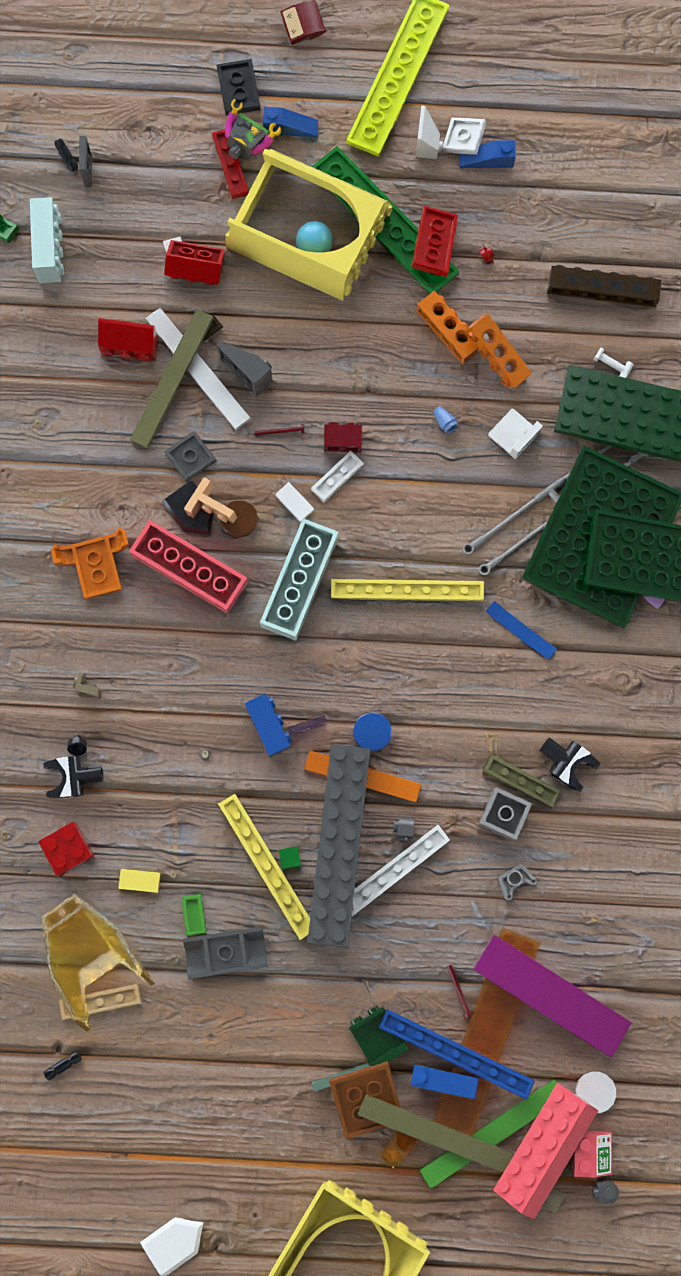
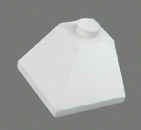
M421 106L416 157L437 160L438 153L442 152L443 142L439 141L440 133L427 108Z

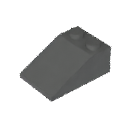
M221 342L216 344L219 359L255 396L259 395L272 383V366L266 359L262 360L258 355Z

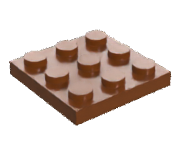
M388 1061L329 1079L345 1139L387 1127L358 1115L365 1094L400 1107Z

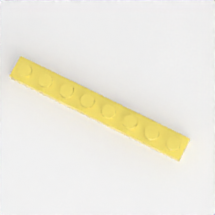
M331 579V599L483 601L484 581Z
M236 794L218 805L299 940H301L309 933L310 917Z

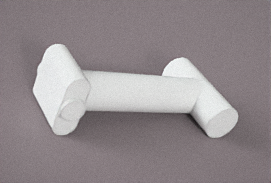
M600 348L593 361L597 362L600 360L621 372L620 377L627 378L634 364L628 361L624 366L603 353L604 349Z

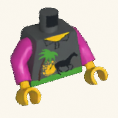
M236 99L231 102L232 112H229L225 123V136L228 139L227 145L231 148L229 155L237 159L240 154L250 158L252 155L263 153L273 142V137L281 133V128L279 127L276 132H273L276 124L272 123L269 126V133L267 129L242 113L237 115V112L242 109L243 105L241 102L240 107L235 108L234 103Z

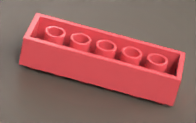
M151 520L148 521L129 550L131 556L227 614L230 613L248 584V579L244 575Z
M557 1083L493 1191L520 1213L535 1219L599 1110L571 1090Z

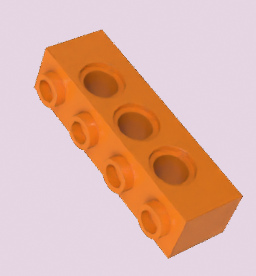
M433 291L417 304L416 311L462 365L479 353V347L467 336L468 332L465 329L468 328V325L459 320L456 311L446 305L442 295H438ZM440 311L442 315L438 316L434 312ZM446 325H453L454 329H448ZM463 338L466 342L460 343L457 339Z
M489 314L482 315L465 329L468 332V338L479 347L480 354L490 362L491 369L500 375L504 386L515 388L532 374ZM485 333L489 336L488 342L484 340ZM496 348L500 351L499 357L495 355ZM507 363L511 366L510 372L506 370Z

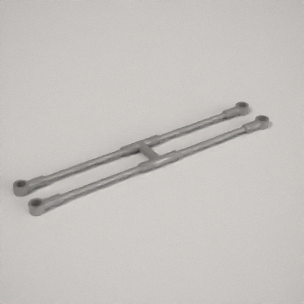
M606 445L598 452L603 454L612 446ZM638 452L624 465L629 467L649 455ZM570 472L550 484L534 496V499L485 535L478 537L471 543H466L462 548L463 554L470 556L474 549L484 543L488 537L548 495L556 504L559 495L555 490L565 483ZM547 521L499 557H495L487 564H482L478 569V573L481 576H487L490 570L501 563V560L541 532ZM465 547H470L471 552H466ZM485 567L488 572H481V568Z

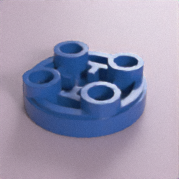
M364 714L354 725V740L359 747L370 748V752L380 751L391 740V724L381 714Z

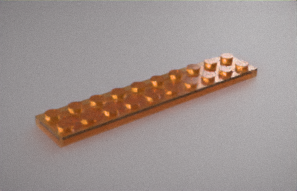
M502 928L499 936L500 939L535 960L541 942ZM484 978L461 1045L499 1062L520 999L487 978ZM453 1065L451 1073L479 1078L476 1099L443 1093L434 1121L473 1136L491 1082Z

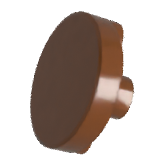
M233 500L225 505L233 510L237 516L234 523L220 520L223 530L233 538L248 536L255 530L258 525V515L251 503L245 500Z

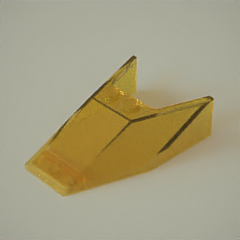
M73 894L42 916L49 975L72 1019L85 1031L88 1032L90 1030L86 990L116 967L125 965L149 985L155 984L118 927L76 894Z

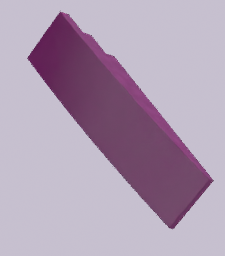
M495 935L492 936L473 968L474 971L611 1058L632 1024L629 1020Z

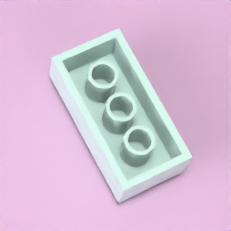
M52 197L30 199L33 271L39 283L61 282V275H64V267L60 261V258H63V249L60 247V241L63 240L62 231L59 230V224H62L61 213H59L58 205L54 204Z

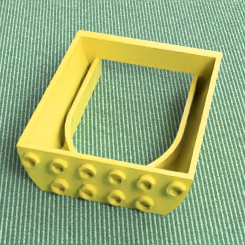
M265 149L263 152L265 162L235 220L229 218L227 222L230 230L225 236L226 248L343 301L345 296L348 297L350 295L351 285L354 280L358 279L360 275L359 269L362 264L366 263L369 255L367 253L370 248L374 247L377 240L375 237L378 232L381 233L385 224L383 221L386 216L389 217L393 206L385 199L273 149ZM278 167L330 190L344 199L354 211L359 222L360 231L359 237L341 249L315 253L295 248L246 224L275 168Z
M328 1180L322 1183L268 1276H291L305 1250L318 1234L335 1223L349 1219L369 1220L376 1226L385 1249L383 1276H417L430 1251L427 1248L428 1243L409 1232V1227L400 1221L395 1223L385 1211H376L373 1208L374 1205L368 1200H359L356 1197V1193L346 1187L344 1190L333 1181Z

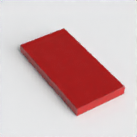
M423 205L411 268L447 277L458 219L457 214Z

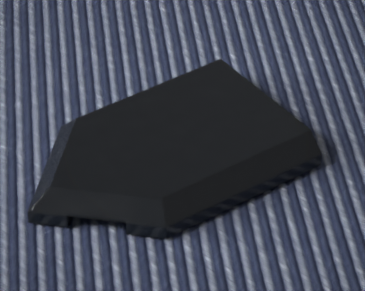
M189 481L162 501L184 532L210 536L214 513H207L200 508L196 516L192 518L184 510V507L197 489L193 481Z

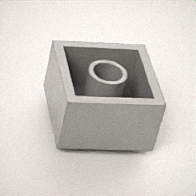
M495 787L478 825L515 841L518 838L532 803Z

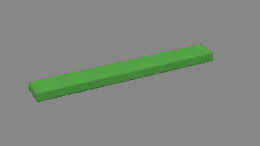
M554 1079L529 1095L527 1100L523 1099L470 1136L493 1145L498 1144L538 1116L557 1082ZM446 1151L419 1169L431 1189L473 1160Z

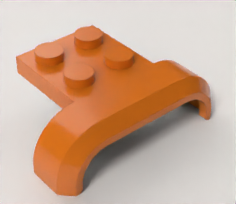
M117 528L116 532L106 536L67 546L55 544L52 547L51 554L55 566L76 565L85 600L122 590L113 555L129 547L125 530Z

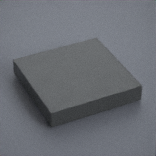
M79 136V171L84 186L91 187L92 152L87 137Z
M195 431L164 452L186 483L217 461Z

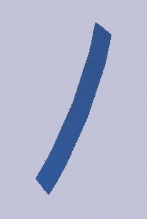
M493 601L486 610L490 616L545 658L550 659L557 650V648L525 626L496 601Z

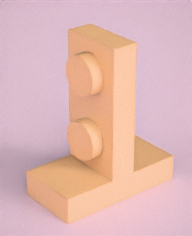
M203 478L184 507L187 515L194 518L200 508H202L207 513L211 514L213 512L217 514V517L224 522L230 521L234 523L237 519L235 512L208 497L214 487L210 480Z

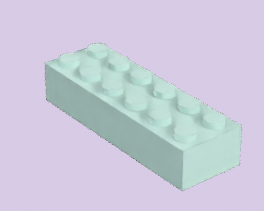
M304 518L302 519L260 621L262 628L297 641L338 540V531Z

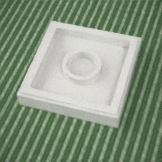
M451 118L442 147L443 152L477 155L486 127V120Z

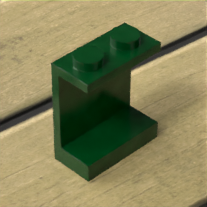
M376 1005L367 1011V1016L363 1018L358 1016L350 1021L351 1026H349V1030L352 1032L371 1066L386 1061L390 1062L409 1050L403 1039L378 1028L386 1012L383 1006L378 1007Z

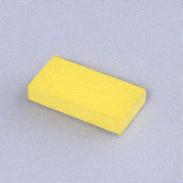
M121 869L118 889L158 893L161 873Z

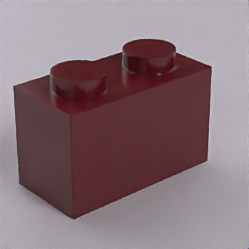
M337 422L324 424V452H361L362 425L354 422L347 423V425H339Z

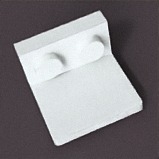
M511 409L489 432L488 436L516 459L540 434L543 425L538 421L532 425L517 411Z

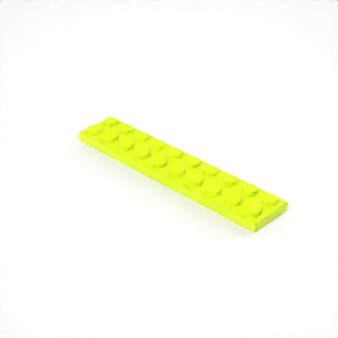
M439 0L412 1L348 135L346 144L377 157L380 156L449 10V4Z

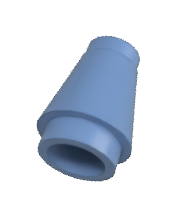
M442 406L437 407L433 411L443 432L450 434L458 428L457 419L443 409Z

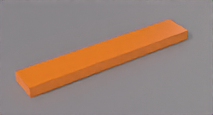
M309 750L304 770L327 776L330 756ZM368 769L367 789L416 803L421 787L420 783L374 769Z

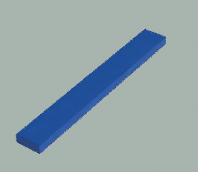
M389 1009L386 1010L378 1027L526 1100L534 1085L535 1080Z

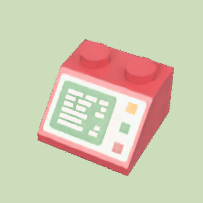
M586 1131L571 1156V1173L574 1177L612 1175V1132Z

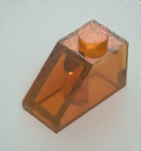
M396 1130L378 1155L392 1168H395L407 1157L418 1139Z

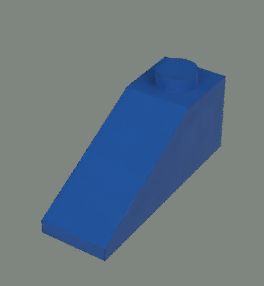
M264 106L263 127L269 133L270 124L275 123L273 132H276L280 127L281 133L279 135L317 138V119L281 107Z
M497 140L481 144L477 155L459 154V167L513 168L516 158L515 140Z
M414 1065L411 1086L476 1099L479 1078Z

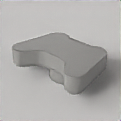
M519 864L499 876L498 883L505 900L510 901L513 898L515 888L524 883L532 886L536 885L537 880L524 865Z

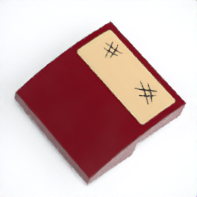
M316 0L298 3L280 11L292 45L307 37L312 40L326 33Z

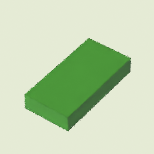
M196 894L181 897L187 937L206 934L202 895Z

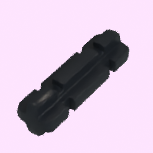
M59 138L54 142L55 147L69 171L74 172L78 169V164L73 159L63 139Z
M75 1051L69 1057H65L54 1064L52 1068L50 1067L43 1072L45 1078L50 1081L56 1077V1074L59 1075L72 1067V1064H77L82 1060L81 1055L78 1051Z

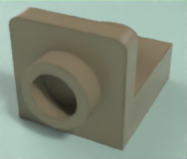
M79 672V675L75 676L73 681L74 691L77 694L100 699L101 690L97 688L98 685L86 682V685H84L86 675Z
M553 1187L542 1206L556 1213L566 1195Z

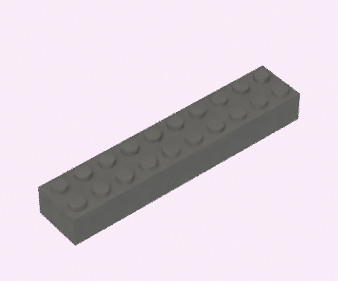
M331 744L308 944L346 949L349 946L370 748Z

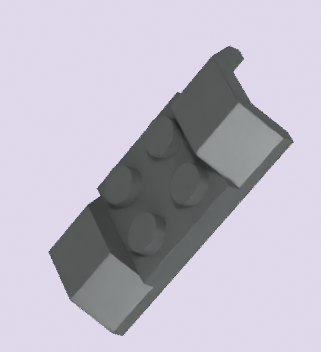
M262 927L183 939L188 979L268 967Z

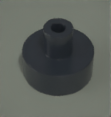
M79 735L70 738L67 742L68 753L74 756L86 753V740Z

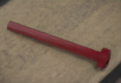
M300 424V427L254 431V434L256 436L298 431L304 433L305 428L304 424Z
M449 965L447 968L465 1012L463 1016L464 1018L471 1017L473 1012L469 1011L453 967Z

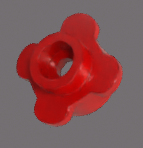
M483 244L484 248L479 250L484 261L486 263L490 261L494 263L492 259L494 254L491 248H486Z

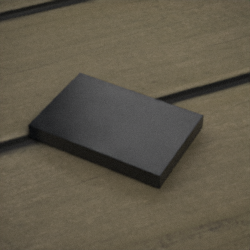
M252 59L216 64L225 115L228 116L229 112H232L231 102L236 99L234 103L235 108H239L241 102L243 105L237 114L261 110Z

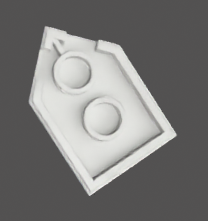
M175 1217L141 1241L143 1249L160 1276H167L198 1253L203 1222Z

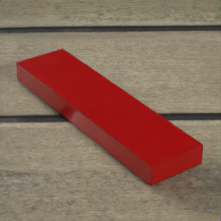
M225 129L213 132L212 137L231 198L236 199L247 196L249 190L239 158L234 159L229 155L231 148L227 145L228 139L225 136Z

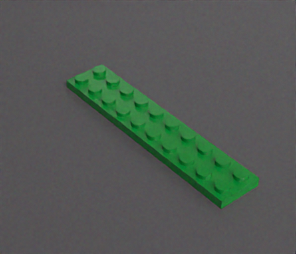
M338 146L312 166L317 170L391 203V206H393L389 217H385L383 230L381 233L378 232L375 238L429 294L433 291L438 293L459 275L460 271L451 262L447 277L411 268L418 228ZM330 191L343 204V206L357 219L354 211L349 206V204L340 196Z

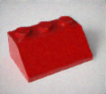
M171 240L166 253L164 275L172 279L182 278L190 282L199 281L205 282L207 285H219L225 249Z
M103 318L98 319V348L100 353L105 356L119 355L125 359L133 357L139 358L142 361L155 360L159 339L154 325Z

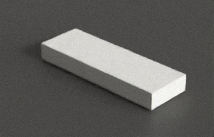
M350 451L311 488V491L325 503L364 463Z

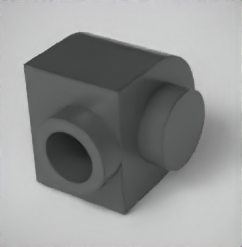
M399 817L398 821L394 820L393 832H397V841L408 842L409 839H413L414 818Z
M608 1179L595 1180V1187H592L594 1200H597L600 1205L614 1203L619 1197L618 1187Z

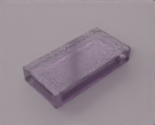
M325 715L287 728L290 736H294L327 724Z

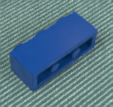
M265 693L246 702L245 706L269 757L291 748L289 743L292 742L288 731L284 733L281 727L284 725L280 714L276 715L273 710L276 705L272 697L268 698Z

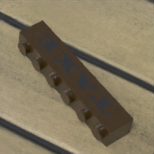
M563 265L552 266L549 272L547 294L656 308L660 300L661 280L655 277H638L635 274L621 275L618 272L606 273L596 269L590 271L580 267L567 268Z

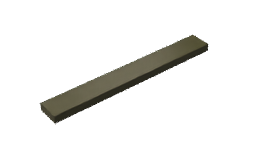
M196 309L130 438L132 442L148 449L214 319L213 316Z
M365 1094L358 1115L503 1173L515 1154Z

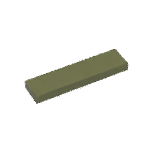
M493 754L483 770L485 774L551 809L561 792L559 789Z

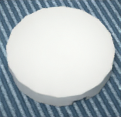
M599 1071L585 1073L576 1084V1095L598 1109V1113L609 1110L614 1104L616 1087L606 1074Z

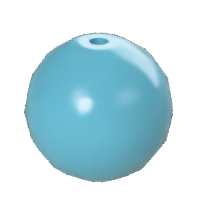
M311 221L304 224L298 230L296 236V246L298 249L315 253L330 252L333 245V235L325 224Z

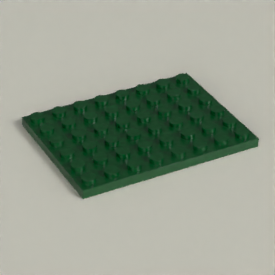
M583 445L521 579L624 629L640 595L583 585L593 511L598 509L673 523L681 505V492Z

